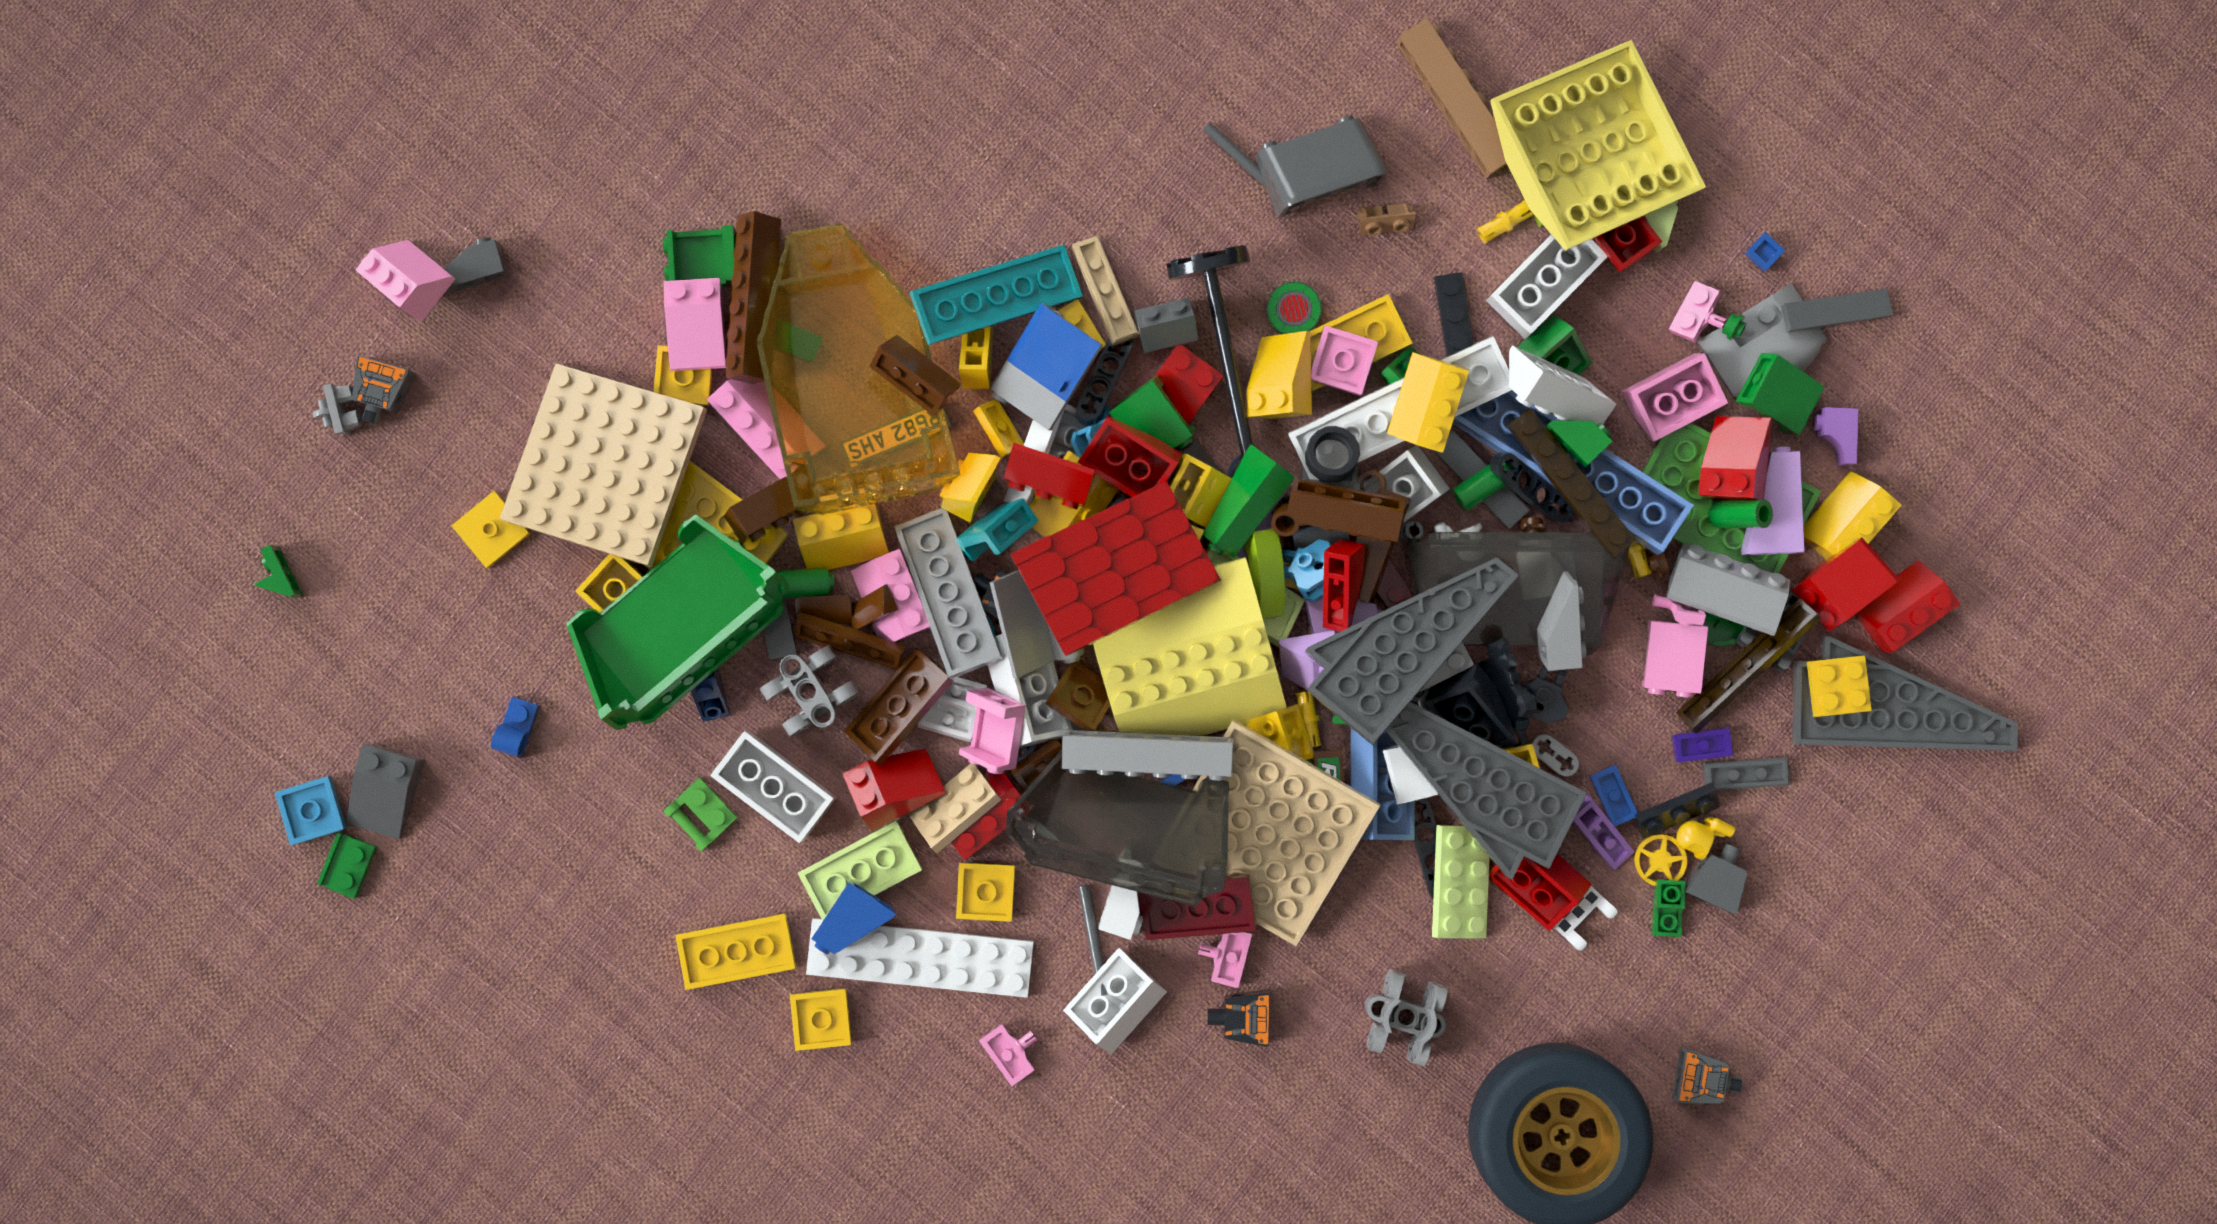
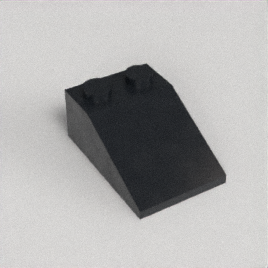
M1478 663L1430 687L1425 703L1435 715L1501 749L1518 744V736L1497 689Z

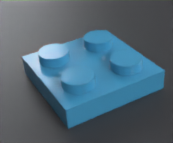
M326 776L275 792L290 846L347 829L332 776Z

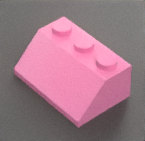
M409 240L373 248L356 269L358 273L399 308L420 322L423 321L455 281L451 274Z
M1694 353L1621 391L1632 415L1652 441H1656L1728 403L1705 353Z
M901 549L875 558L851 571L861 598L887 584L898 607L897 611L872 624L877 637L898 642L930 629L910 569Z

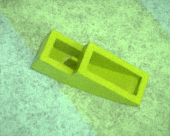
M1273 529L1254 531L1244 545L1262 618L1264 620L1281 617L1284 615L1285 579L1279 535Z

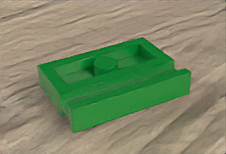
M337 832L317 885L356 899L378 846L353 836H348L342 832Z

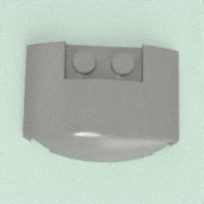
M1792 283L1742 313L1745 316L1743 322L1747 323L1739 338L1734 336L1730 341L1727 339V335L1722 333V329L1718 328L1697 341L1732 397L1739 396L1761 353L1778 354L1801 371H1804L1816 358L1821 346L1825 344L1827 338L1820 328L1787 333L1781 306L1785 303L1802 301Z

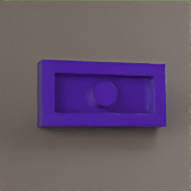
M1729 728L1699 731L1697 734L1690 732L1672 735L1675 762L1733 756Z

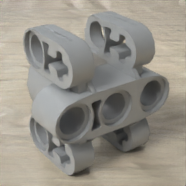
M826 646L808 657L809 664L799 655L785 656L780 663L782 676L773 679L760 688L767 701H772L775 697L790 689L803 711L782 724L789 737L797 735L812 724L818 727L833 725L838 716L835 706H842L861 694L854 681L847 682L829 694L815 671H820L822 667L839 658L832 646ZM796 659L801 667L790 674L787 670V665L791 660ZM807 683L813 684L816 689L815 696L811 699L805 698L802 694V688ZM831 712L828 722L823 723L819 721L818 717Z
M1389 969L1383 984V994H1371L1365 1001L1364 1008L1371 1019L1378 1022L1372 1023L1366 1046L1370 1051L1383 1054L1388 1034L1392 1033L1391 1028L1411 1033L1412 1037L1409 1042L1406 1058L1410 1063L1425 1067L1431 1050V1042L1429 1040L1439 1037L1445 1030V1020L1439 1013L1442 1011L1446 1001L1447 988L1442 984L1429 981L1421 1005L1399 998L1406 975ZM1375 1001L1384 1002L1381 1014H1374L1371 1011V1006ZM1403 1009H1410L1412 1012L1411 1019L1405 1023L1398 1020L1399 1012Z

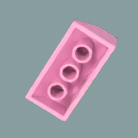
M729 379L707 399L779 479L809 464L826 448L823 442L767 382L749 384Z

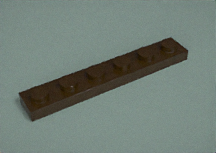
M1531 408L1507 426L1509 431L1612 559L1636 541V538Z
M1799 598L1782 614L1774 636L1762 632L1701 689V693H1696L1676 714L1697 734L1821 619L1820 616Z

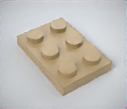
M970 763L943 786L946 794L915 809L909 814L911 820L936 854L1001 801V798L975 764Z

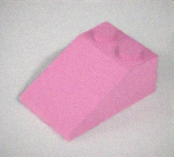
M720 278L664 281V308L670 371L726 368L724 291Z

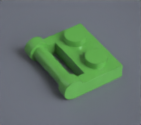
M701 777L663 811L668 818L672 817L697 843L696 847L700 852L705 850L739 818ZM686 804L711 832L704 836L680 808Z

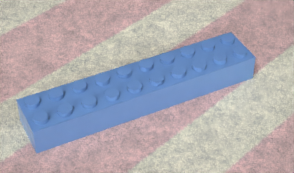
M1513 390L1454 417L1452 424L1496 452L1515 455L1554 487L1507 426L1530 408L1545 427L1552 420H1559L1552 414L1546 415L1535 408L1534 404L1531 407H1527L1516 399L1518 394ZM1562 446L1636 538V541L1655 554H1661L1694 505L1607 449H1604L1584 468Z

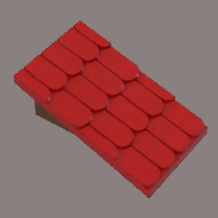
M1167 481L1010 554L1065 656L1221 581Z

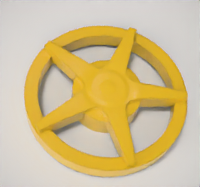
M1657 834L1647 837L1639 844L1634 855V865L1638 875L1645 882L1655 886L1656 882L1647 878L1655 871L1664 872L1668 880L1678 881L1686 870L1687 855L1685 849L1679 847L1675 838ZM1662 839L1660 849L1653 852L1643 849L1649 842ZM1667 840L1677 846L1681 856H1671L1666 851ZM1641 852L1649 857L1650 868L1645 874L1642 872L1639 862ZM1682 860L1679 872L1672 878L1669 870L1672 862Z

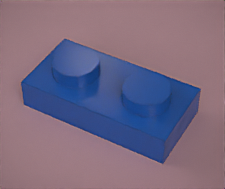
M1616 765L1607 767L1589 776L1606 816L1614 827L1635 818V814L1638 812Z

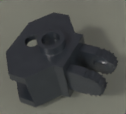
M1543 664L1540 673H1537L1535 678L1519 682L1521 686L1526 687L1527 691L1535 697L1536 703L1543 705L1541 709L1535 711L1532 716L1533 718L1545 723L1565 719L1569 710V704L1561 690L1563 688L1562 682L1568 669L1558 670L1557 678L1554 681L1546 677L1548 670Z

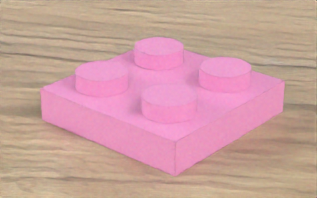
M1324 326L1311 367V381L1361 396L1378 342Z

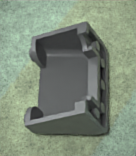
M1353 115L1346 116L1338 120L1336 125L1279 144L1276 141H1271L1261 146V151L1257 153L1255 158L1277 219L1290 215V210L1298 207L1300 209L1304 208L1309 203L1353 188L1358 190L1366 185L1368 189L1380 185L1388 173L1360 118L1354 119Z

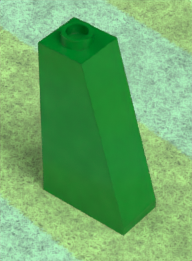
M1250 445L1203 533L1211 541L1208 546L1221 556L1226 552L1234 558L1295 477L1253 445Z

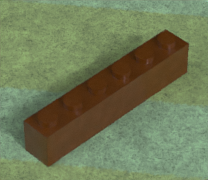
M757 211L739 215L735 227L736 245L733 254L732 298L729 307L730 325L727 334L728 352L725 361L726 378L749 384L770 380L781 219Z

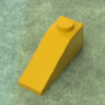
M993 326L962 335L959 363L962 388L990 389Z

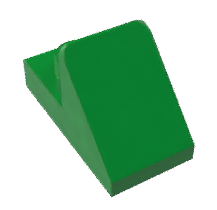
M1411 345L1381 372V377L1389 385L1405 377L1412 352L1418 353Z
M268 545L260 549L263 558H261L262 564L272 575L253 585L289 597L300 598L304 596L280 547Z

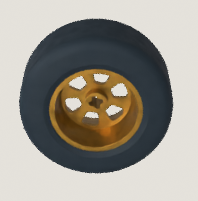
M1566 1043L1537 1044L1519 1050L1506 1057L1489 1072L1476 1092L1471 1106L1468 1137L1472 1157L1480 1175L1507 1208L1535 1224H1596L1622 1209L1634 1197L1646 1178L1653 1153V1128L1646 1103L1630 1078L1608 1060L1591 1050ZM1562 1098L1572 1099L1579 1103V1107L1573 1116L1567 1117L1560 1114V1101ZM1540 1103H1545L1550 1112V1117L1544 1123H1539L1530 1117V1112ZM1589 1118L1594 1119L1596 1136L1592 1138L1580 1136L1578 1125ZM1559 1129H1562L1565 1132L1561 1135V1140H1558L1555 1137L1556 1135H1558ZM1526 1132L1539 1133L1541 1137V1145L1532 1151H1527L1524 1145L1523 1134ZM1580 1146L1589 1151L1590 1156L1583 1164L1576 1167L1570 1158V1152L1575 1147ZM1549 1152L1560 1156V1168L1558 1171H1551L1541 1167L1542 1160Z

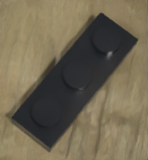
M1462 272L1435 276L1433 278L1446 358L1473 345Z
M1711 782L1635 814L1638 832L1644 839L1651 835H1657L1675 825L1683 824L1694 817L1713 811L1719 807L1717 789Z

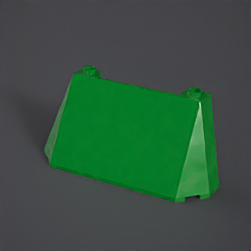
M696 514L684 521L678 531V538L682 544L601 613L593 608L578 611L566 623L598 715L602 721L615 730L625 729L628 723L641 721L643 725L653 723L782 614L784 606L781 601L783 594L788 592L789 583L773 568Z

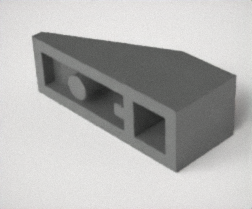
M482 238L476 240L475 245L467 247L444 268L455 278V281L443 295L510 276L501 244L495 239Z

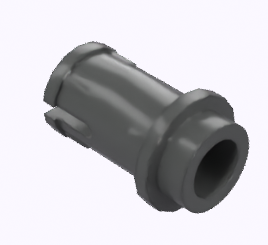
M1406 522L1400 530L1402 540L1407 543L1417 542L1423 534V527L1419 522ZM1410 527L1415 529L1416 534L1414 537L1409 533Z

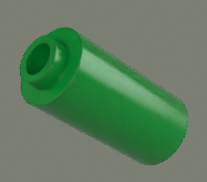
M1503 461L1502 464L1504 465V470H1508V471H1511V472H1512L1513 469H1509V468L1504 464L1505 461ZM1489 464L1451 491L1457 503L1467 513L1507 485L1493 475Z
M1716 500L1708 511V517L1716 528H1766L1772 521L1773 509L1767 500Z
M827 568L776 571L789 583L788 592L783 594L782 599L829 595L831 589H834L833 573H828Z

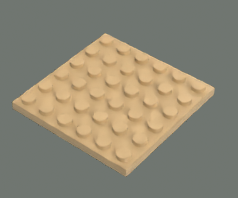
M555 364L500 519L652 567L707 409L689 402Z
M1233 719L1223 736L1234 738L1232 776L1226 777V780L1221 781L1211 780L1209 776H1200L1151 862L1181 880L1250 874L1256 923L1297 946L1379 809L1380 803Z

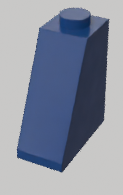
M851 880L811 939L816 942L814 946L827 955L830 952L835 955L892 919L898 911Z

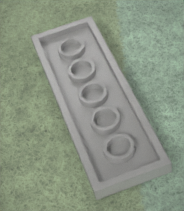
M940 508L894 526L948 677L953 679L1002 660L963 550L955 541L957 534L949 512Z

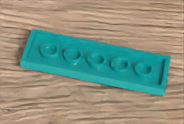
M1065 245L915 289L909 293L928 346L1035 313L1041 302L1050 307H1055L1083 297Z

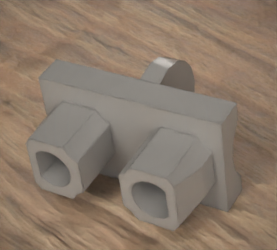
M323 385L326 399L318 400L320 410L312 413L313 418L322 419L324 428L333 426L335 434H342L343 437L351 435L350 430L363 425L359 411L354 410L347 413L345 411L344 404L354 401L352 399L353 387L350 385Z

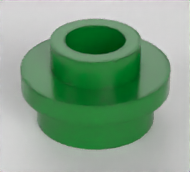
M1733 313L1727 320L1722 333L1727 335V339L1730 341L1734 336L1739 338L1747 325V323L1743 322L1744 315L1740 314L1738 316Z

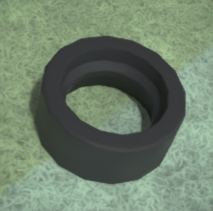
M1326 426L1317 430L1311 436L1305 452V461L1310 473L1317 479L1328 483L1347 479L1355 471L1360 457L1359 443L1355 436L1347 429L1338 426ZM1325 440L1341 442L1348 449V462L1339 469L1324 467L1316 458V450L1321 442Z

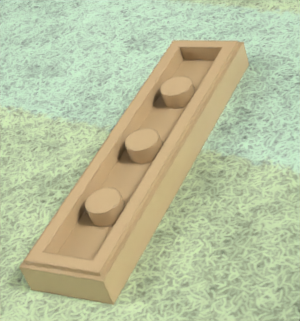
M1098 236L1072 244V251L1112 346L1138 337L1139 332Z

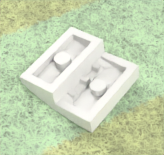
M955 677L952 679L954 682L918 722V727L971 742L977 706L966 702L967 691L987 688V685Z

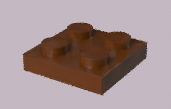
M1077 661L1069 663L1045 704L1084 731H1095L1109 708L1110 701L1103 678Z

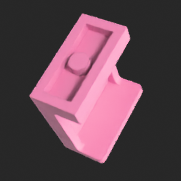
M1648 620L1647 631H1649L1642 686L1648 688V693L1665 695V690L1676 691V696L1693 697V693H1701L1708 626L1696 624L1694 626H1684L1677 622Z
M989 688L968 690L966 702L977 706L971 745L960 748L959 755L968 758V761L972 764L986 767L987 771L993 774H1002L1006 770L1016 769L1026 705Z

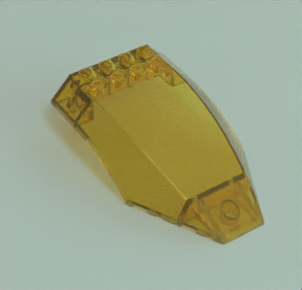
M842 223L787 234L784 251L780 258L776 279H774L768 307L766 308L762 328L757 339L768 400L794 510L821 515L930 493L959 477L961 474L944 409L942 408L941 412L934 417L869 367L879 346L895 335L900 336L931 361L932 359L913 302L904 294L901 286L892 281L889 273L877 260L874 261L864 250V246L850 235V231Z

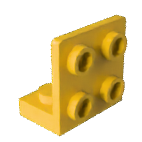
M1298 704L1252 718L1249 723L1244 724L1304 760L1313 758V748Z

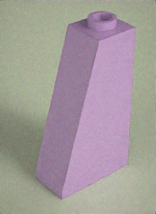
M1791 447L1773 448V452L1769 453L1764 496V500H1767L1772 506L1773 518L1770 525L1766 528H1746L1741 555L1797 554L1804 552L1800 451L1791 452Z

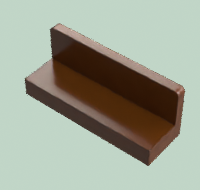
M895 335L879 346L869 366L934 417L941 412L948 397L957 391L961 385L959 381L898 335Z

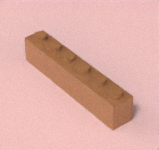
M1426 18L1401 34L1396 44L1484 177L1488 179L1508 166L1505 161L1494 114L1491 115L1486 108L1487 101L1483 94L1479 91L1476 93L1472 87V79L1469 73L1464 68L1461 70L1457 64V56L1450 46L1446 47L1441 40L1442 34L1435 23L1431 24Z

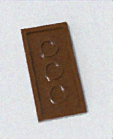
M915 648L844 732L881 766L954 680L950 679L924 653Z

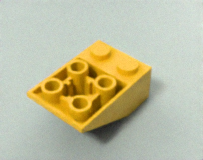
M1183 454L1168 484L1187 519L1206 528L1232 478L1188 454Z

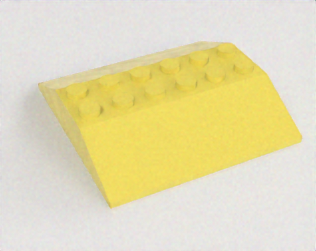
M1632 40L1490 100L1505 161L1529 209L1565 251L1706 188Z
M1246 557L1214 566L1221 578L1220 582L1093 643L1119 732L1203 736L1228 729L1233 719L1244 725L1249 723L1252 718L1287 708Z

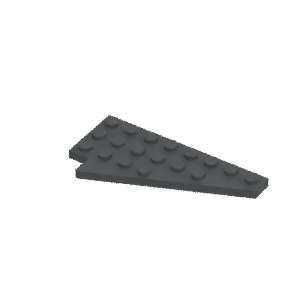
M1496 557L1309 646L1305 653L1323 667L1324 670L1311 683L1307 691L1373 745L1519 575Z
M1822 636L1821 660L1865 656L1872 711L1813 717L1807 670L1808 661H1794L1792 744L2017 751L2018 723L1830 636Z
M1410 702L1385 731L1506 877L1513 879L1523 857H1526L1549 869L1587 793Z

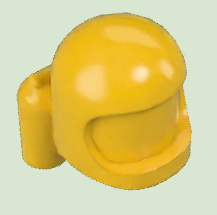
M1713 817L1705 818V825L1693 820L1687 821L1677 831V844L1682 849L1693 852L1696 858L1704 860L1709 853L1715 836L1732 837L1735 827Z

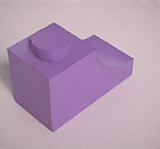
M1825 407L1817 410V414L1813 418V430L1816 431V438H1822L1831 445L1836 454L1837 466L1849 467L1857 464L1858 409Z

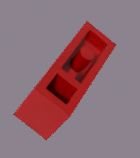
M1339 539L1324 551L1323 628L1341 632L1352 626L1364 573L1365 544Z

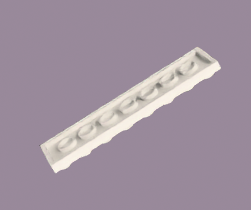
M1494 336L1441 360L1469 370L1455 417L1512 390L1509 387V369ZM1404 378L1288 433L1309 479L1319 480L1310 473L1306 465L1305 452L1311 436L1317 430L1326 426H1338L1347 429L1355 436L1360 448L1358 462L1405 441L1387 434ZM1325 440L1317 447L1316 458L1324 467L1339 469L1348 462L1349 452L1347 447L1341 442Z
M818 918L812 919L806 975L1028 998L1034 941L881 925L835 955L831 952L827 955L814 946L816 942L811 939L823 921Z

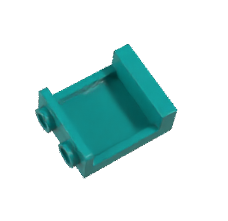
M1021 498L993 507L957 537L955 541L970 561L977 559L988 548H991L994 554L998 555L1039 520L1026 501Z

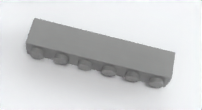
M1066 730L1063 734L1062 769H1069V772L1074 774L1086 773V770H1097V774L1112 775L1114 771L1125 772L1127 776H1141L1142 773H1153V776L1158 778L1170 777V774H1181V778L1197 779L1198 775L1209 776L1211 780L1221 781L1226 780V777L1232 776L1234 738Z

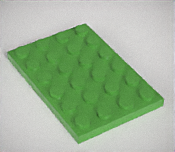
M1689 423L1660 438L1642 472L1694 505L1672 539L1680 544L1685 542L1691 545H1699L1705 550L1716 554H1725L1733 560L1753 564L1757 568L1771 573H1779L1789 554L1741 555L1746 528H1716L1708 517V511L1716 500L1699 496L1698 493L1701 466L1711 433L1693 423ZM1801 481L1804 526L1821 491Z

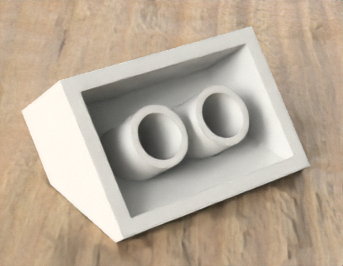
M1118 948L1063 1011L1096 1045L1112 1054L1167 991L1124 951ZM1102 983L1104 984L1108 995L1101 996Z

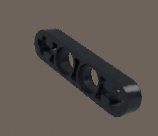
M1108 339L1077 404L1075 415L1078 422L1082 425H1094L1100 419L1132 351L1134 339L1125 341V345H1122L1119 355L1115 353L1117 344L1112 346L1110 339ZM1107 360H1112L1116 362L1118 368L1110 372L1105 370L1102 364ZM1102 383L1106 386L1107 391L1104 394H1096L1092 390V385ZM1092 400L1095 402L1093 411L1089 416H1085L1084 410H1087Z
M1498 452L1492 457L1490 469L1494 476L1547 519L1559 523L1569 521L1572 517L1573 509L1557 489L1511 453ZM1504 460H1505V463H1504V464H1505L1509 469H1513L1512 472H1511V471H1508V470H1504V465L1502 464V462H1503ZM1522 473H1525L1527 482L1521 488L1518 483L1519 477ZM1540 488H1543L1545 490V498L1539 503L1537 493ZM1552 504L1560 505V506H1559V509L1561 510V513H1560V514H1559V510H1558L1557 508H1555L1554 506H1551Z
M1426 798L1418 800L1420 804L1425 805V808L1421 810L1423 819L1429 816L1430 822H1420L1415 825V840L1413 842L1427 892L1434 899V877L1429 879L1428 874H1435V869L1427 868L1425 859L1429 854L1436 853L1437 826L1431 805ZM1415 812V820L1418 821V814ZM1429 827L1432 830L1433 836L1429 842L1423 843L1418 839L1417 834L1420 828Z

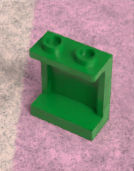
M733 225L722 226V229L666 231L667 238H663L664 254H668V265L664 266L666 281L720 278L722 286L732 285L731 280L734 271L733 254L736 245V229Z
M1761 353L1736 402L1743 407L1754 408L1767 418H1772V421L1780 426L1779 430L1781 432L1800 435L1807 425V420L1814 406L1819 402L1820 395L1825 387L1780 355Z
M1158 375L1114 405L1109 411L1114 419L1154 436L1172 448L1178 446L1182 449L1193 441L1192 435L1196 428L1193 425L1189 426L1165 394L1162 389L1164 384Z

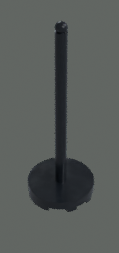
M1246 245L1228 247L1221 251L1191 255L1190 258L1176 259L1166 263L1169 280L1198 275L1204 276L1242 458L1248 447L1253 445L1217 271L1250 263Z

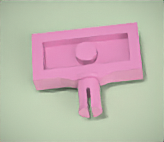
M1694 281L1669 331L1672 334L1696 342L1701 331L1708 324L1723 330L1728 319L1714 314L1715 306L1721 296L1720 291Z
M1654 595L1652 605L1671 610L1675 621L1684 626H1694V624L1703 626L1706 617L1704 611L1673 601L1664 596Z
M1252 933L1223 934L1217 947L1200 943L1198 955L1214 958L1212 982L1235 988L1239 987Z
M1002 1023L979 1041L1010 1085L1013 1086L1035 1070L1026 1057L1024 1049L1037 1041V1038L1030 1031L1017 1040L1011 1036Z

